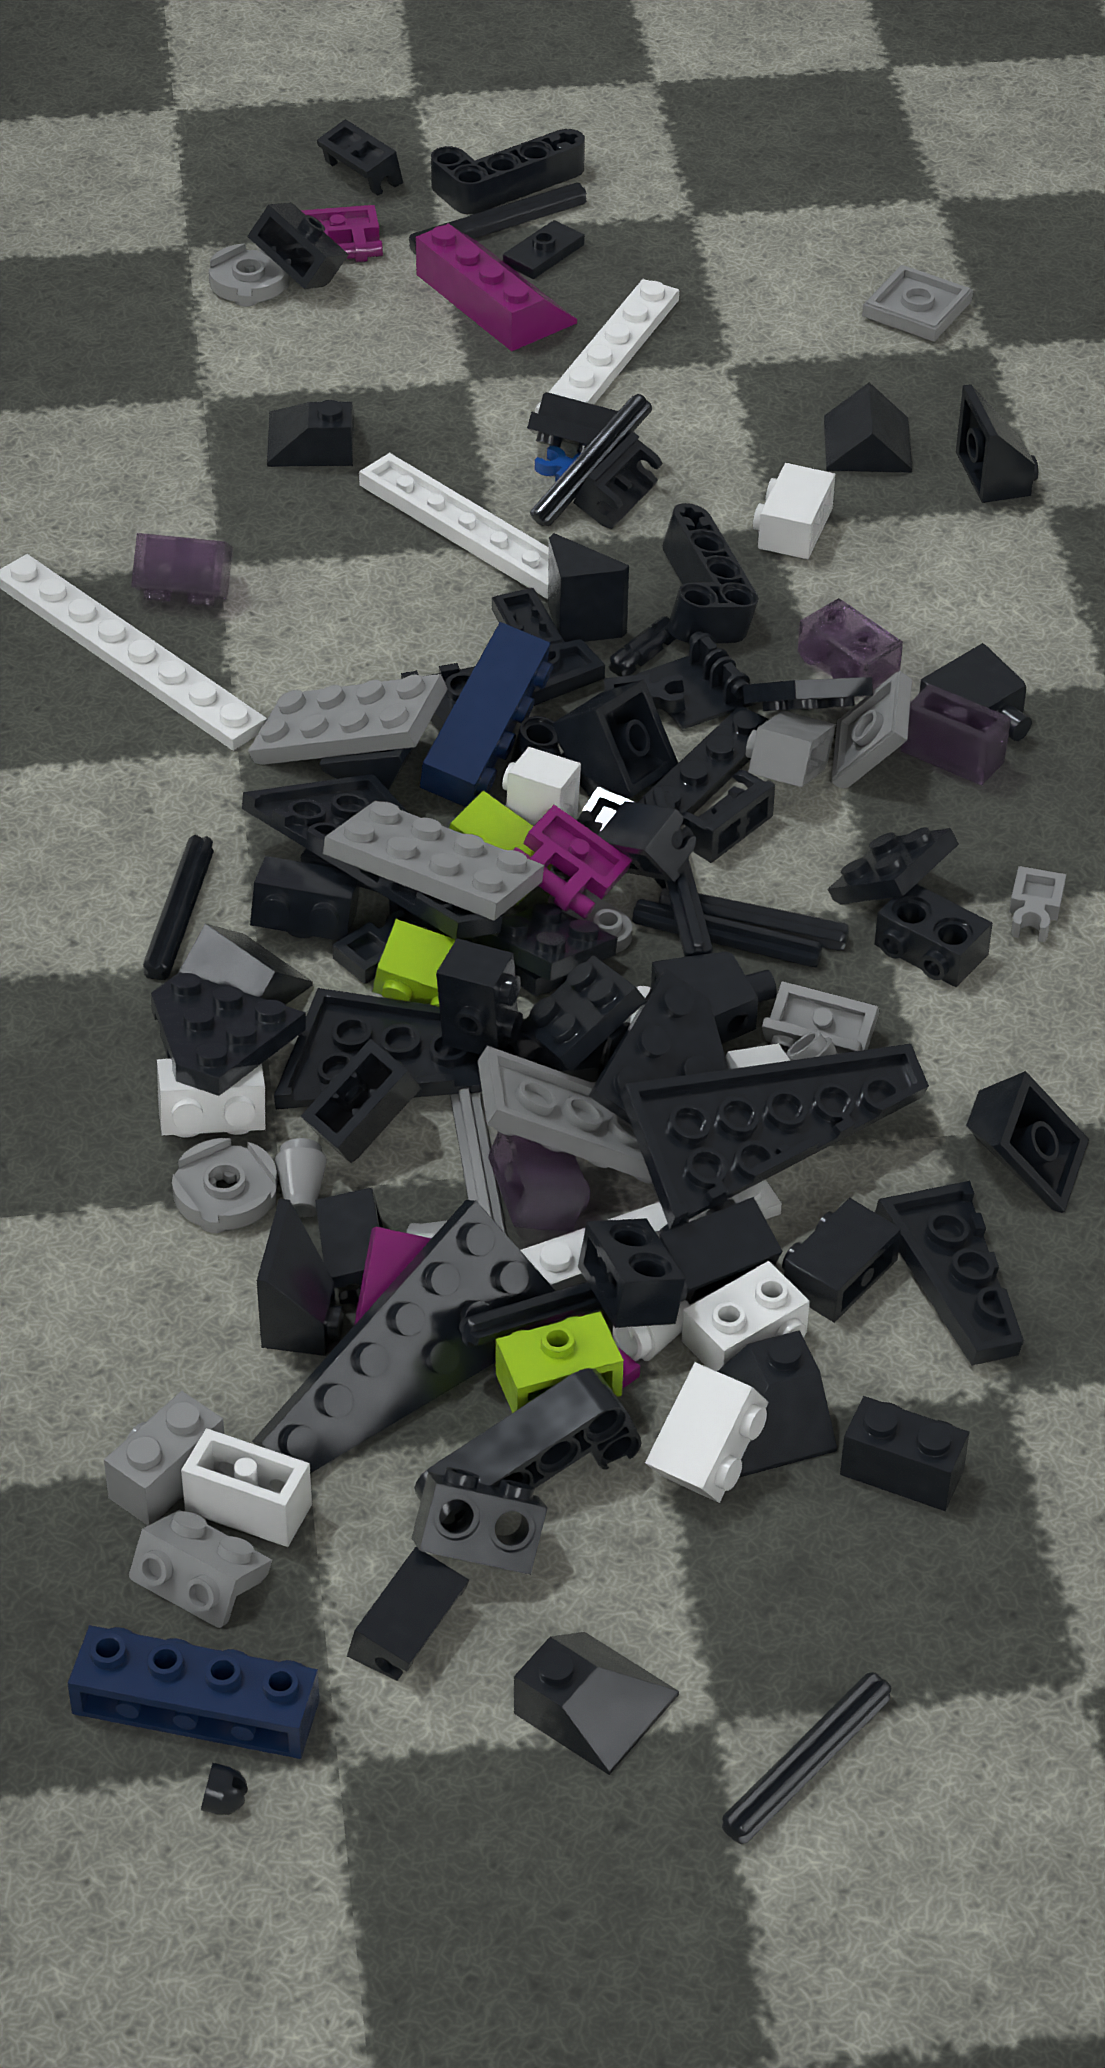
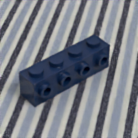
M499 622L423 761L420 788L464 807H467L482 791L489 793L497 774V770L493 767L498 758L507 759L515 742L516 734L512 732L517 722L522 723L523 720L528 718L534 706L535 699L531 697L536 687L543 690L549 680L553 669V664L548 662L550 642Z
M89 1625L68 1680L72 1714L298 1759L302 1758L320 1701L318 1669L305 1667L301 1663L291 1660L278 1662L252 1657L234 1649L221 1651L195 1646L177 1638L164 1640L138 1635L120 1627L107 1629Z

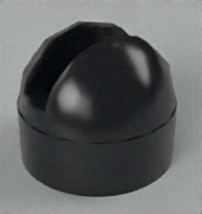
M212 1762L201 1811L217 1815H230L239 1810L245 1803L244 1795L248 1791L247 1782L241 1772L230 1766Z

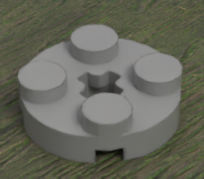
M246 244L231 245L215 253L210 260L208 272L211 289L218 296L229 301H235L239 306H253L258 302L272 299L281 294L290 285L289 275L260 248L259 251L246 250Z
M217 1138L204 1141L187 1150L179 1159V1169L172 1177L173 1198L179 1212L186 1219L200 1225L204 1231L210 1233L238 1229L261 1219L276 1205L278 1186L275 1163L263 1148L247 1142L248 1149L242 1146H231L230 1138ZM222 1179L228 1184L237 1182L229 1188L216 1187V1182Z

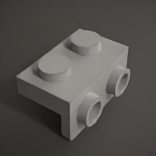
M782 981L770 1018H764L762 1031L765 1041L771 1042L770 1045L779 1043L785 1053L796 1041L813 1031H819L824 1038L830 1037L838 1054L868 1050L879 1016V1009L875 1005Z
M178 1510L142 1528L129 1572V1578L211 1625L221 1628L229 1622L236 1596L260 1584L266 1578L272 1559L255 1551L248 1541L238 1537L227 1536L207 1525L206 1520L200 1515Z

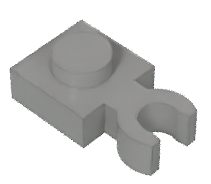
M1018 866L1009 910L1010 913H1014L1011 928L1013 937L1019 938L1021 929L1031 926L1039 931L1038 941H1046L1049 934L1050 920H1058L1066 874Z

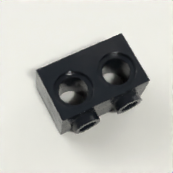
M916 884L904 896L892 898L877 913L874 945L881 948L887 956L894 959L900 958L920 968L929 978L942 980L957 987L989 955L993 923Z
M647 1218L587 1221L578 1268L614 1327L676 1324L680 1302H683L687 1296L686 1275L682 1269L678 1268L667 1251L665 1244L660 1240Z
M446 1468L445 1475L428 1472L412 1534V1540L419 1551L531 1575L548 1509L538 1496L533 1495L535 1488L512 1480H501L500 1487L478 1483L479 1475L458 1468ZM454 1499L466 1501V1512L459 1521L447 1524L439 1520L440 1510L448 1501ZM511 1511L521 1513L520 1526L514 1533L505 1536L495 1533V1525L501 1515Z

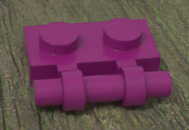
M375 205L301 210L305 215L316 218L324 225V232L349 254L346 259H355L356 263L367 262L368 257L383 256Z
M553 805L532 827L523 844L535 852L534 855L530 857L518 847L513 849V851L523 853L527 859L543 864L542 883L538 886L555 898V905L565 912L571 909L583 919L589 916L596 903L582 894V892L587 889L602 900L624 876L632 863V859L556 805ZM550 863L568 875L570 880L565 882L547 869Z

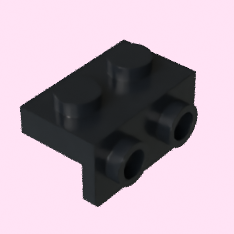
M545 392L542 396L538 413L531 412L527 429L537 434L536 441L539 443L560 448L562 441L578 445L576 452L582 453L618 411Z

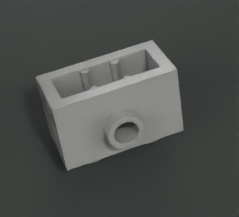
M784 710L759 726L757 730H752L746 746V757L751 758L748 773L803 787L825 770L836 724Z
M179 1392L147 1422H141L136 1425L129 1433L127 1439L104 1459L108 1498L147 1526L156 1522L184 1496L181 1469L205 1429L225 1434L223 1418L185 1392Z

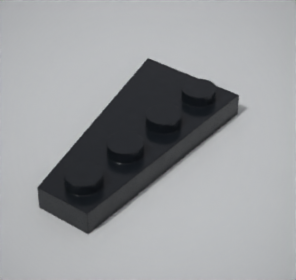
M582 639L550 645L548 662L553 664L551 675L544 689L536 687L531 697L535 699V706L605 678V664ZM458 663L439 666V673L437 674H441L448 688L430 720L439 731L443 727L475 666L460 669ZM417 670L401 673V679L419 674Z
M965 1181L879 1199L875 1213L901 1228L900 1255L971 1366L1018 1356L1024 1339L1007 1289L1000 1286L997 1277L999 1265L995 1253L988 1250L984 1238L986 1226L982 1214L975 1211L972 1202L975 1193L971 1182Z

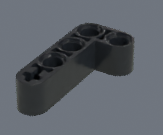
M561 129L474 160L460 148L453 146L439 147L431 153V188L454 210L462 214L473 215L498 207L582 175L585 161V136L578 130Z
M678 504L673 509L662 545L664 553L683 584L679 588L669 619V633L676 639L689 643L690 637L699 631L711 634L715 639V643L740 642L747 636L759 600L758 595L707 510L695 504Z
M586 1368L571 1374L428 1468L418 1478L414 1489L421 1501L428 1472L445 1475L446 1468L448 1467L475 1473L480 1476L478 1483L500 1487L501 1480H512L537 1488L588 1453L592 1455L597 1464L604 1470L609 1468L608 1463L627 1456L629 1459L634 1458L640 1450L642 1444L641 1437L628 1412L602 1375L596 1369ZM460 1499L448 1501L440 1510L439 1520L447 1524L459 1521L466 1512V1501Z

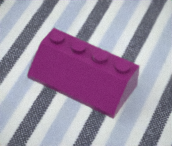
M449 223L416 236V275L510 351L519 349L577 324V319L482 244Z

